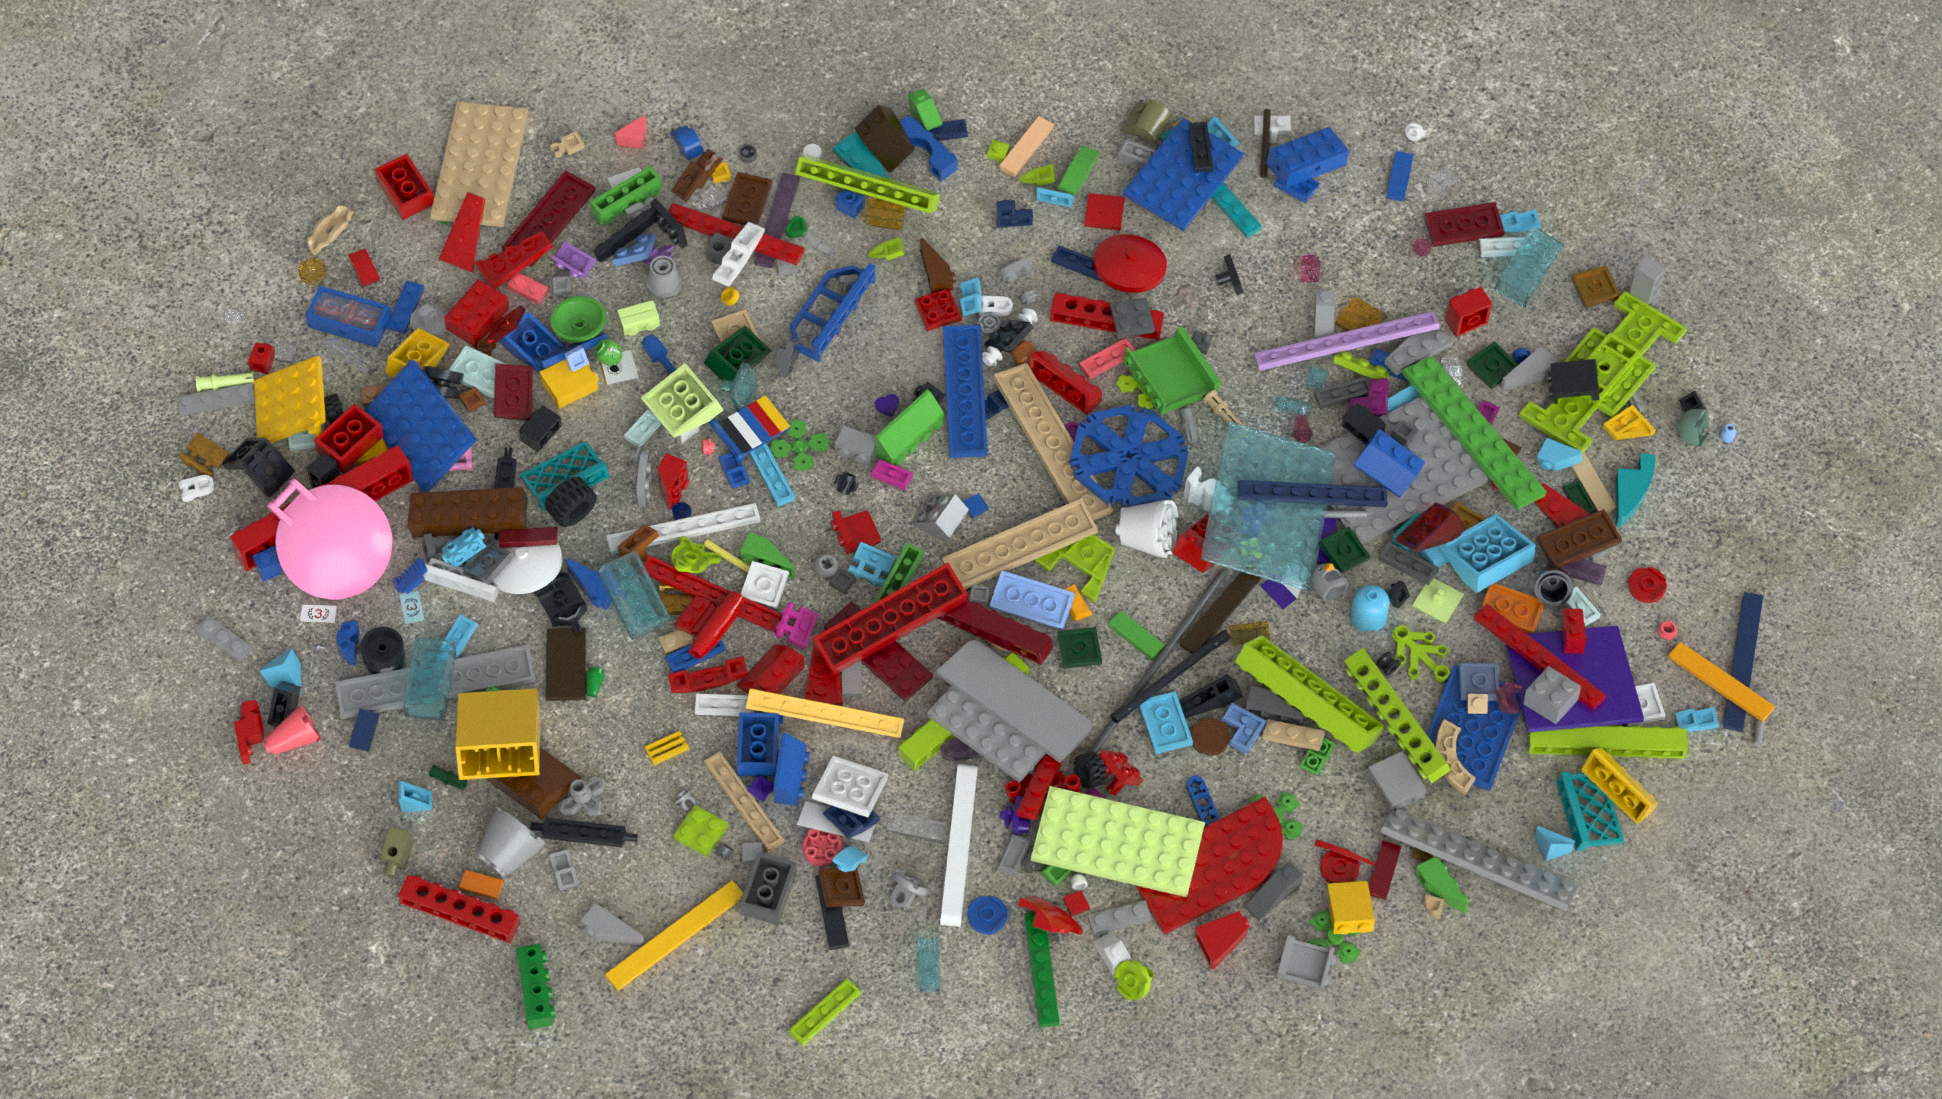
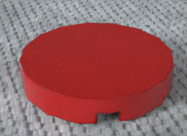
M1641 567L1632 572L1628 581V589L1630 594L1640 602H1657L1666 592V578L1659 570L1653 567Z
M1331 850L1326 852L1321 859L1320 872L1329 884L1354 882L1359 875L1360 863L1354 858Z

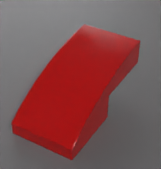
M366 248L348 255L362 287L380 281Z

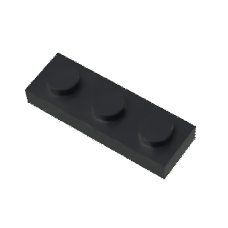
M1207 122L1189 123L1188 128L1194 172H1213Z

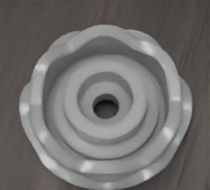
M992 312L982 314L977 321L981 331L985 334L996 332L1001 324L998 315Z

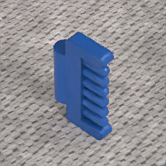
M417 558L411 567H408L404 573H401V576L397 577L398 579H393L397 592L403 593L405 591V593L409 594L425 580L423 575L428 569L423 559Z

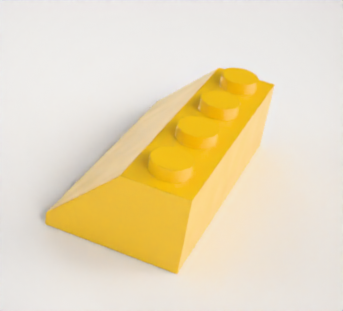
M1602 748L1594 749L1581 769L1637 825L1648 817L1659 803L1652 794H1649L1637 780L1627 773L1624 767L1620 766Z

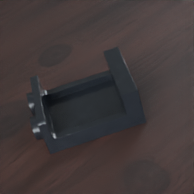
M1596 359L1550 364L1551 371H1547L1548 382H1552V387H1548L1549 398H1553L1554 404H1558V398L1591 395L1592 401L1600 400Z

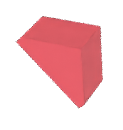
M645 115L614 133L617 146L643 149L647 131Z

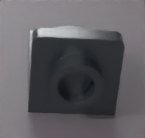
M928 381L922 386L918 385L913 392L915 394L913 402L927 389L932 393L939 405L945 396L943 392Z

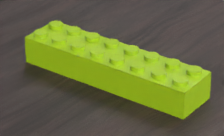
M1262 635L1245 643L1235 660V663L1243 671L1252 674L1258 682L1267 685L1273 693L1283 697L1289 705L1298 708L1304 716L1313 719L1320 728L1332 733L1335 739L1344 742L1354 752L1359 753L1375 744L1385 727L1380 721Z

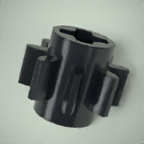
M848 472L837 475L834 484L837 485L836 490L845 495L856 492L859 485L858 482H855L856 476Z

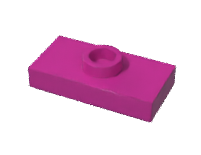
M879 459L871 472V477L905 491L913 478V473Z

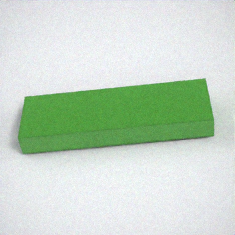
M1122 611L1108 623V627L1150 660H1153L1165 647V644Z

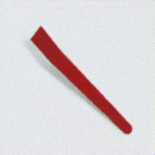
M1316 839L1314 844L1316 847L1332 850L1364 863L1375 865V862L1336 845Z

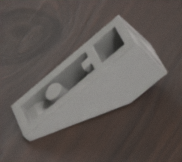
M1316 289L1314 301V339L1333 335L1335 290Z
M1542 346L1539 347L1503 378L1501 389L1507 390L1543 381L1548 376L1547 371H1551L1550 364L1557 363V359Z
M596 903L580 920L582 932L588 937L640 947L644 945L642 934Z

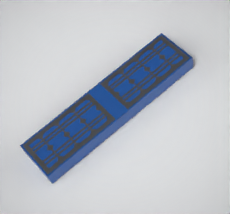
M600 332L590 340L574 342L535 359L536 365L546 368L566 359L564 354L578 346L583 347L585 351L595 347L600 340L609 339L607 333Z

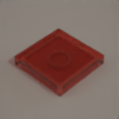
M522 305L518 306L494 322L486 343L491 346L517 329L526 309Z

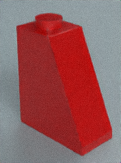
M1240 911L1203 924L1195 929V938L1211 970L1215 969L1247 936L1248 928L1250 927L1246 916H1242Z

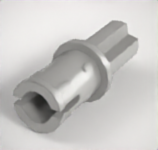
M1184 408L1180 412L1183 421L1182 429L1185 431L1187 442L1194 444L1198 441L1196 433L1197 424L1194 422L1192 409Z

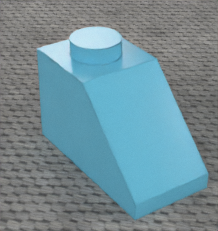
M1546 438L1537 456L1538 464L1541 468L1553 471L1581 463L1583 460L1580 450Z

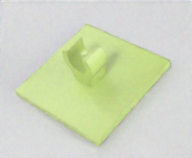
M1434 578L1430 585L1425 584L1412 607L1446 624L1464 594Z

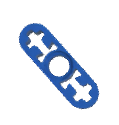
M1191 776L1187 781V791L1199 820L1205 822V826L1211 824L1209 820H1206L1207 811H1209V817L1213 819V822L1219 820V815L1204 779L1200 776ZM1193 783H1196V785H1199V793H1198V794H1197L1196 787H1195V786H1192ZM1202 798L1206 799L1208 805L1202 807L1198 805L1197 801Z

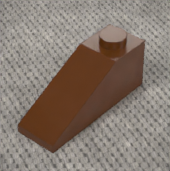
M921 238L919 249L931 293L947 288L953 291V283H956L955 273L951 272L949 264Z

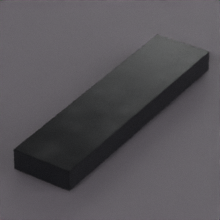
M815 875L829 950L849 947L842 907L825 906L819 875Z

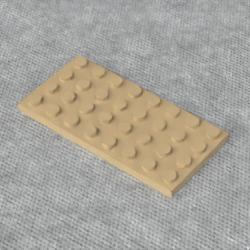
M457 101L431 210V220L455 222L467 192L486 199L483 219L480 225L504 227L529 109Z

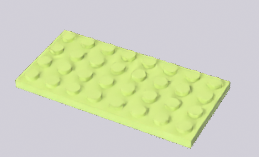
M1050 786L1031 861L1187 897L1205 822Z

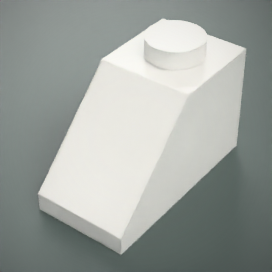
M1112 933L1093 941L1112 975L1115 974V970L1120 963L1131 959L1123 942Z

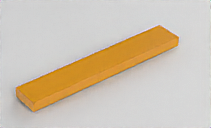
M1682 642L1668 655L1670 660L1761 722L1775 709V706Z

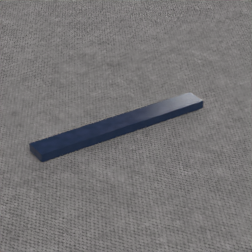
M1238 480L1237 482L1238 500L1385 508L1388 505L1386 487Z
M1744 592L1731 676L1750 688L1763 595ZM1727 699L1723 729L1742 732L1746 711L1729 699Z

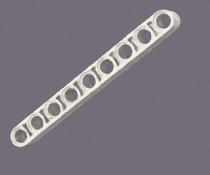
M958 764L940 925L961 927L977 765Z

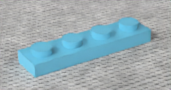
M765 443L751 451L749 455L777 507L794 501L795 495L767 444Z

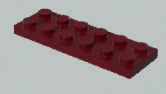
M565 170L503 244L502 251H505V248L511 245L516 246L520 244L522 240L543 231L552 244L596 191L595 186ZM541 257L536 259L528 266L533 267Z
M851 601L824 624V629L828 630L862 610ZM896 641L861 660L863 665L904 702L933 679V674Z

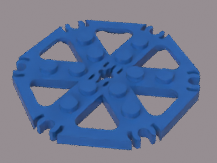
M1132 405L1103 410L1088 415L1086 421L1089 424L1081 421L1080 425H1078L1069 462L1071 463L1070 468H1078L1073 473L1076 476L1075 479L1104 503L1109 505L1111 499V507H1114L1116 502H1120L1122 504L1121 508H1125L1126 503L1128 507L1169 500L1173 496L1170 491H1174L1177 494L1181 489L1189 453L1187 451L1188 446L1181 447L1180 445L1185 442V439L1182 438L1183 435L1151 409L1148 415H1146L1147 408L1144 407L1143 412L1140 413L1137 411V405L1133 407V411H1131ZM1125 415L1128 418L1124 439L1106 426L1103 420L1113 416ZM1149 422H1154L1169 435L1167 439L1142 444L1146 424ZM1088 436L1106 452L1088 456L1083 455L1080 451L1083 437ZM1129 454V456L1132 457V460L1126 457V455ZM1171 458H1178L1179 460L1177 472L1174 476H1168L1152 463ZM1116 470L1113 487L1110 490H1105L1090 477L1091 475ZM1135 475L1156 491V493L1141 497L1133 496L1131 490Z

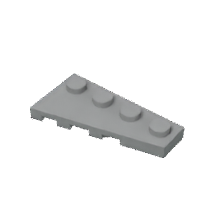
M1440 327L1436 330L1411 335L1385 359L1384 364L1398 375L1405 368L1451 347L1454 340Z

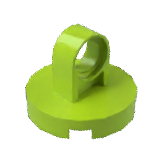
M1131 959L1120 963L1114 974V979L1117 978L1119 985L1116 986L1117 990L1127 1000H1138L1145 997L1149 992L1150 983L1154 977V972L1150 968L1143 966L1137 960Z

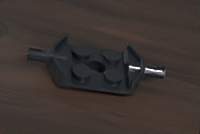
M559 572L554 580L545 587L534 591V594L550 618L552 626L570 625L574 632L578 634V631H582L578 621L588 610L587 605L569 574ZM557 594H564V597L561 599L555 598Z

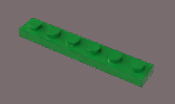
M1036 912L1025 913L1024 920L1039 1028L1060 1026L1048 934L1046 930L1033 927Z

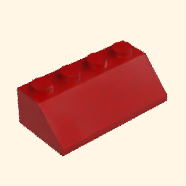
M1045 350L1031 354L1030 369L1036 379L1086 416L1102 402L1101 389L1089 383L1083 375H1078L1069 365L1060 362L1055 355L1049 354Z

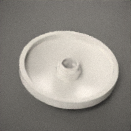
M497 541L494 545L499 547V541ZM558 542L557 545L503 548L511 552L514 558L491 583L499 590L511 594H526L545 587L554 580L562 566L563 557Z

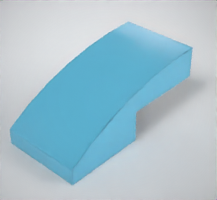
M1536 209L1518 214V211H1513L1500 215L1505 232H1523L1541 228Z
M974 278L960 283L962 292L960 302L963 316L966 317L980 312L982 308L980 280Z
M1714 707L1695 711L1693 708L1675 713L1678 726L1681 729H1687V732L1719 727Z

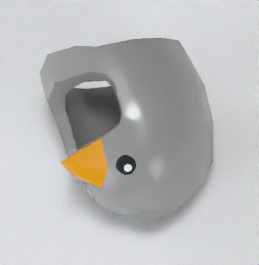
M1331 563L1319 565L1314 569L1311 576L1315 592L1325 602L1338 598L1349 585L1348 580Z

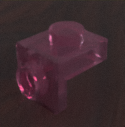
M1311 254L1301 256L1300 281L1318 283L1320 273L1319 256Z
M1507 682L1495 691L1501 712L1515 715L1520 711L1515 694L1522 690L1521 685Z

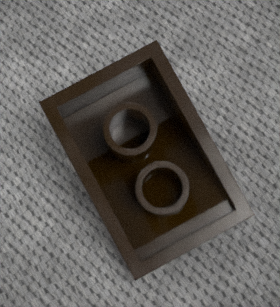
M878 105L855 127L862 142L890 173L915 150L891 108Z

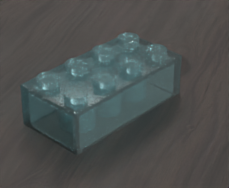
M1533 226L1499 277L1494 290L1526 308L1559 257L1564 244Z
M637 551L605 563L599 568L597 573L631 640L661 628L669 622L671 618Z
M415 637L403 704L405 717L445 721L457 652L454 640Z

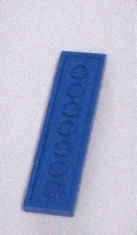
M980 325L943 326L950 458L987 457Z

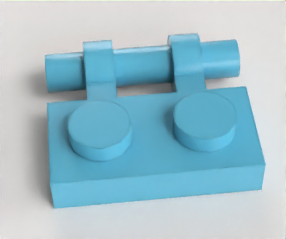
M861 542L853 558V561L859 563L858 567L850 565L848 572L853 573L857 578L862 577L869 580L873 585L883 586L886 579L879 576L881 573L889 575L896 557ZM864 567L875 570L874 574L863 570Z

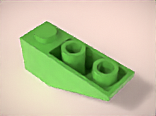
M748 533L740 550L743 562L751 565L752 561L782 569L789 572L788 577L795 578V567L767 538Z
M1436 856L1416 867L1415 876L1425 891L1435 897L1445 899V903L1463 914L1467 912L1469 900L1464 893H1461L1456 879L1449 875L1448 868L1443 861H1440Z

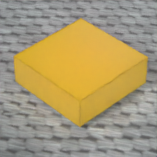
M726 161L721 162L715 168V172L711 176L713 183L731 180V174Z

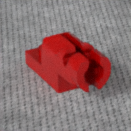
M256 700L240 704V720L234 722L243 765L251 763L250 756L253 755L251 745L263 742L264 738L263 722Z

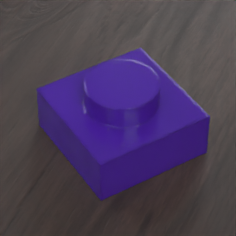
M759 775L749 786L748 792L764 802L774 790V784Z

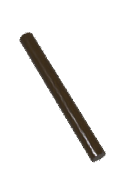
M1264 109L1261 178H1267L1268 172L1266 161L1269 153L1270 109Z

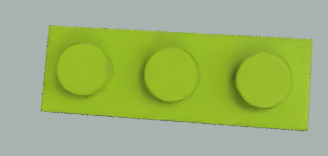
M1346 351L1338 352L1333 360L1335 364L1372 379H1389L1391 374L1385 367L1372 365L1363 358L1357 359L1352 357V354Z

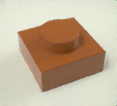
M476 387L460 395L459 399L469 413L485 405V400Z

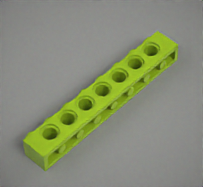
M1361 648L1344 660L1347 666L1345 671L1350 678H1356L1357 682L1355 685L1361 693L1366 692L1368 695L1365 697L1371 707L1376 706L1378 709L1376 714L1381 721H1387L1389 725L1386 727L1392 736L1397 735L1399 738L1397 743L1401 749L1408 750L1410 754L1407 757L1413 765L1418 764L1420 767L1418 772L1424 780L1428 778L1432 784L1451 771L1445 759L1364 648ZM1363 671H1368L1366 675L1361 676ZM1374 685H1378L1375 690H1371ZM1389 699L1386 704H1381L1383 700ZM1394 714H1399L1397 718L1391 719ZM1410 728L1407 733H1402L1404 729ZM1415 743H1420L1417 748H1412ZM1431 757L1430 761L1423 762L1425 758Z

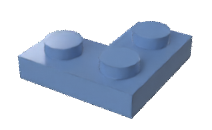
M654 233L641 234L636 238L633 247H622L616 250L612 259L614 266L648 259L656 241Z
M1234 703L1231 704L1222 719L1226 724L1238 729L1230 741V746L1245 754L1249 752L1266 725V720Z

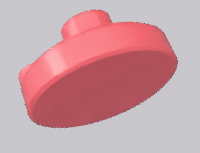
M810 829L803 840V855L812 865L819 867L830 866L834 864L832 861L834 857L842 851V841L837 834Z

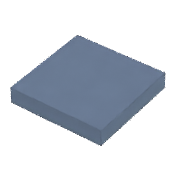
M1459 663L1460 701H1467V694H1488V701H1500L1498 663Z

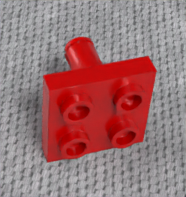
M1102 750L1099 754L1100 759L1104 761L1103 766H1106L1104 771L1107 773V776L1105 777L1107 778L1111 773L1116 776V779L1107 786V790L1113 796H1116L1126 784L1139 786L1144 781L1140 776V771L1127 762L1128 758L1124 753Z

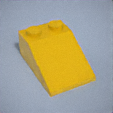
M418 327L388 356L386 374L395 378L411 359L415 360L422 369L423 366L436 368L450 344Z

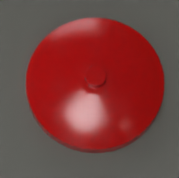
M1120 234L1109 237L1098 245L1094 254L1093 266L1097 276L1108 286L1123 292L1141 293L1154 289L1163 281L1167 270V259L1163 251L1152 241L1137 235Z

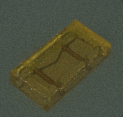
M1267 621L1229 626L1232 646L1245 644L1261 635L1270 641Z

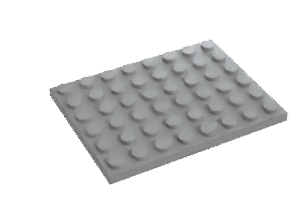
M1422 397L1389 412L1388 415L1379 417L1386 424L1385 434L1388 436L1391 435L1392 430L1402 420L1418 430L1406 448L1424 460L1425 464L1402 496L1399 498L1387 489L1388 505L1386 508L1329 505L1331 510H1367V518H1337L1344 529L1347 527L1352 529L1362 545L1404 525L1416 512L1422 516L1487 483L1489 480L1481 467ZM1350 432L1299 457V462L1314 484L1383 487L1353 465L1365 444Z

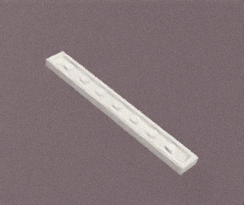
M756 503L651 525L649 527L657 530L659 537L647 547L676 541L681 536L690 538L759 523L760 516ZM638 529L606 535L611 555L619 553L617 546Z

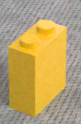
M566 359L539 372L542 385L558 409L598 390L599 378L595 371L592 372L590 370V364L572 372Z
M1368 881L1328 884L1326 896L1333 934L1374 931L1375 917Z

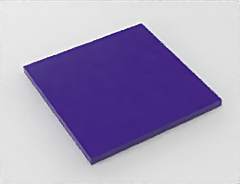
M1618 625L1585 628L1586 644L1583 654H1564L1561 631L1527 634L1606 695L1605 700L1593 711L1578 700L1557 724L1524 705L1526 690L1542 674V671L1505 644L1528 733L1644 721Z

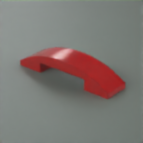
M744 656L725 660L724 665L691 673H688L687 670L668 674L672 693H691L730 684L747 676L748 672Z

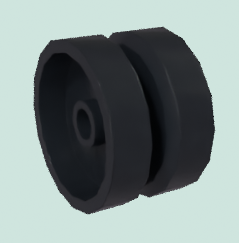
M423 366V371L430 379H433L434 385L445 399L459 400L461 390L450 386V383L462 384L464 373Z
M382 626L368 631L362 638L360 646L363 663L368 672L378 674L399 670L404 666L406 656L403 638L398 631Z

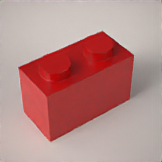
M1563 609L1560 625L1564 654H1583L1586 644L1583 609Z

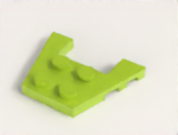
M1093 534L1037 558L1035 563L1050 572L1061 558L1091 577L1081 590V594L1096 603L1115 554V548Z

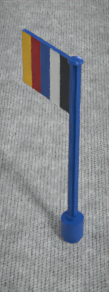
M652 334L646 336L641 343L643 350L653 362H660L667 372L672 374L676 368L666 357L668 353L666 347L658 337ZM766 395L720 422H717L715 418L708 422L734 455L737 462L743 461L746 454L791 429V426Z

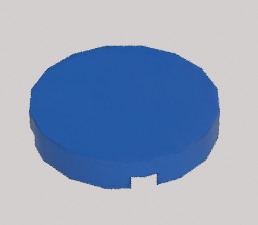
M980 896L976 898L968 907L967 918L969 925L981 934L997 933L1004 927L1007 921L1005 904L995 896Z

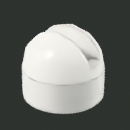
M1077 873L1071 878L1072 889L1075 891L1083 890L1088 886L1087 879L1083 874Z

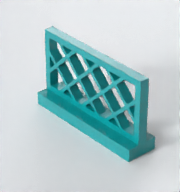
M587 441L520 474V478L538 501L542 511L546 510L545 504L550 493L569 478L581 477L589 487L609 478L607 465L599 459ZM585 448L588 451L586 456L577 455L579 451ZM565 458L571 459L570 464H563L561 461ZM575 460L584 461L583 466L574 465ZM588 461L597 463L591 467H586ZM548 467H555L553 473L544 471ZM562 468L568 470L566 472V475L557 474L558 469ZM571 470L580 471V473L574 476L570 475ZM532 475L538 476L536 481H530L527 478ZM542 477L551 478L549 483L540 481ZM555 478L563 479L562 482L553 484ZM538 487L547 488L546 490L537 493Z
M1569 771L1561 772L1556 780L1570 832L1575 841L1576 851H1584L1586 847L1623 844L1624 838L1612 800L1600 788L1589 782L1590 779L1584 773L1569 774ZM1572 780L1582 782L1584 784L1582 789L1580 790L1574 786ZM1586 786L1596 792L1593 798L1583 792ZM1597 794L1605 798V805L1595 800ZM1579 795L1589 801L1586 807L1579 803ZM1591 803L1601 809L1598 815L1588 809ZM1603 811L1611 816L1610 823L1600 817ZM1584 813L1595 819L1592 824L1584 820ZM1596 821L1607 827L1604 832L1593 826ZM1608 828L1616 833L1617 838L1612 839L1605 834ZM1591 830L1592 832L1600 836V838L1598 840L1590 841L1588 835L1589 831Z

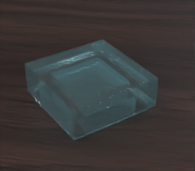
M1310 367L1307 386L1316 388L1326 387L1329 370Z

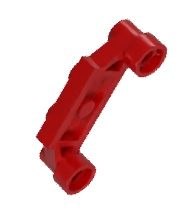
M1061 771L1058 772L1052 787L1080 793V778L1077 775H1068L1066 777L1062 775ZM1034 774L1026 775L1020 783L1018 781H1009L1005 785L1006 795L1009 797L1010 803L1015 804L1016 796H1024Z

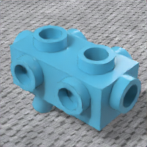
M474 527L465 529L458 538L449 540L446 543V546L442 548L444 553L441 554V557L446 564L451 563L454 568H457L487 547L483 541L485 536L480 529L475 530Z

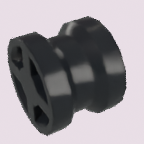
M1390 651L1384 653L1376 662V665L1384 670L1383 673L1386 676L1394 673L1401 664L1399 660L1393 658V654Z

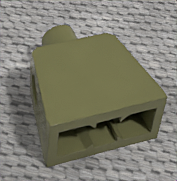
M389 827L381 859L384 865H386L383 872L385 876L394 878L397 869H405L414 845V840L409 831Z

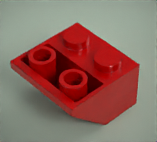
M666 453L658 466L659 488L666 506L669 510H672L674 505L679 503L683 489L686 490L689 485V470L687 469V461Z

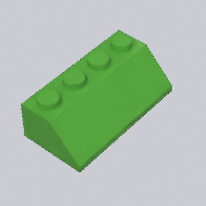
M928 389L875 436L876 457L895 466L900 465L909 453L916 451L921 442L929 439L933 431L942 427L944 424V412Z

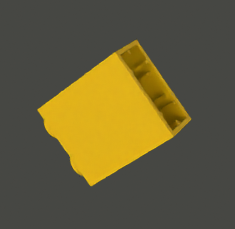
M537 688L458 693L456 755L459 780L539 775L540 711Z

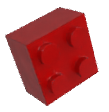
M1482 287L1473 288L1465 294L1452 297L1448 303L1445 321L1455 337L1488 324L1492 302Z

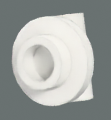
M1410 123L1405 130L1406 136L1412 141L1421 139L1427 132L1418 123Z

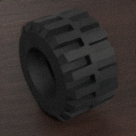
M572 477L559 484L550 493L546 500L545 509L561 527L572 526L590 513L597 501V495L581 477Z

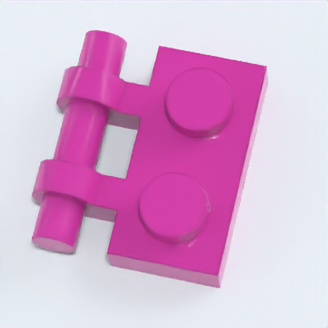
M788 602L782 610L780 622H777L775 627V637L782 638L783 633L788 634L787 642L804 650L818 614L802 606L797 612L793 610L794 603ZM790 618L794 620L792 626L787 624Z

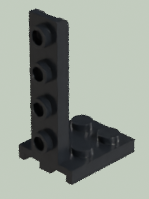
M655 198L650 202L651 208L643 211L635 220L628 222L620 231L613 233L608 240L597 245L593 251L597 261L602 263L615 254L616 250L630 243L656 222L663 233H668L674 245L678 244L683 249L688 243L681 224Z

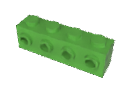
M651 166L645 168L590 201L591 215L601 226L611 223L618 216L625 214L626 208L638 202L643 203L651 196L657 195L662 190L661 177Z

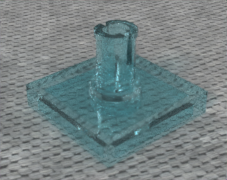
M742 363L734 381L722 380L720 388L722 389L721 391L728 392L737 412L750 405L758 384L750 365Z

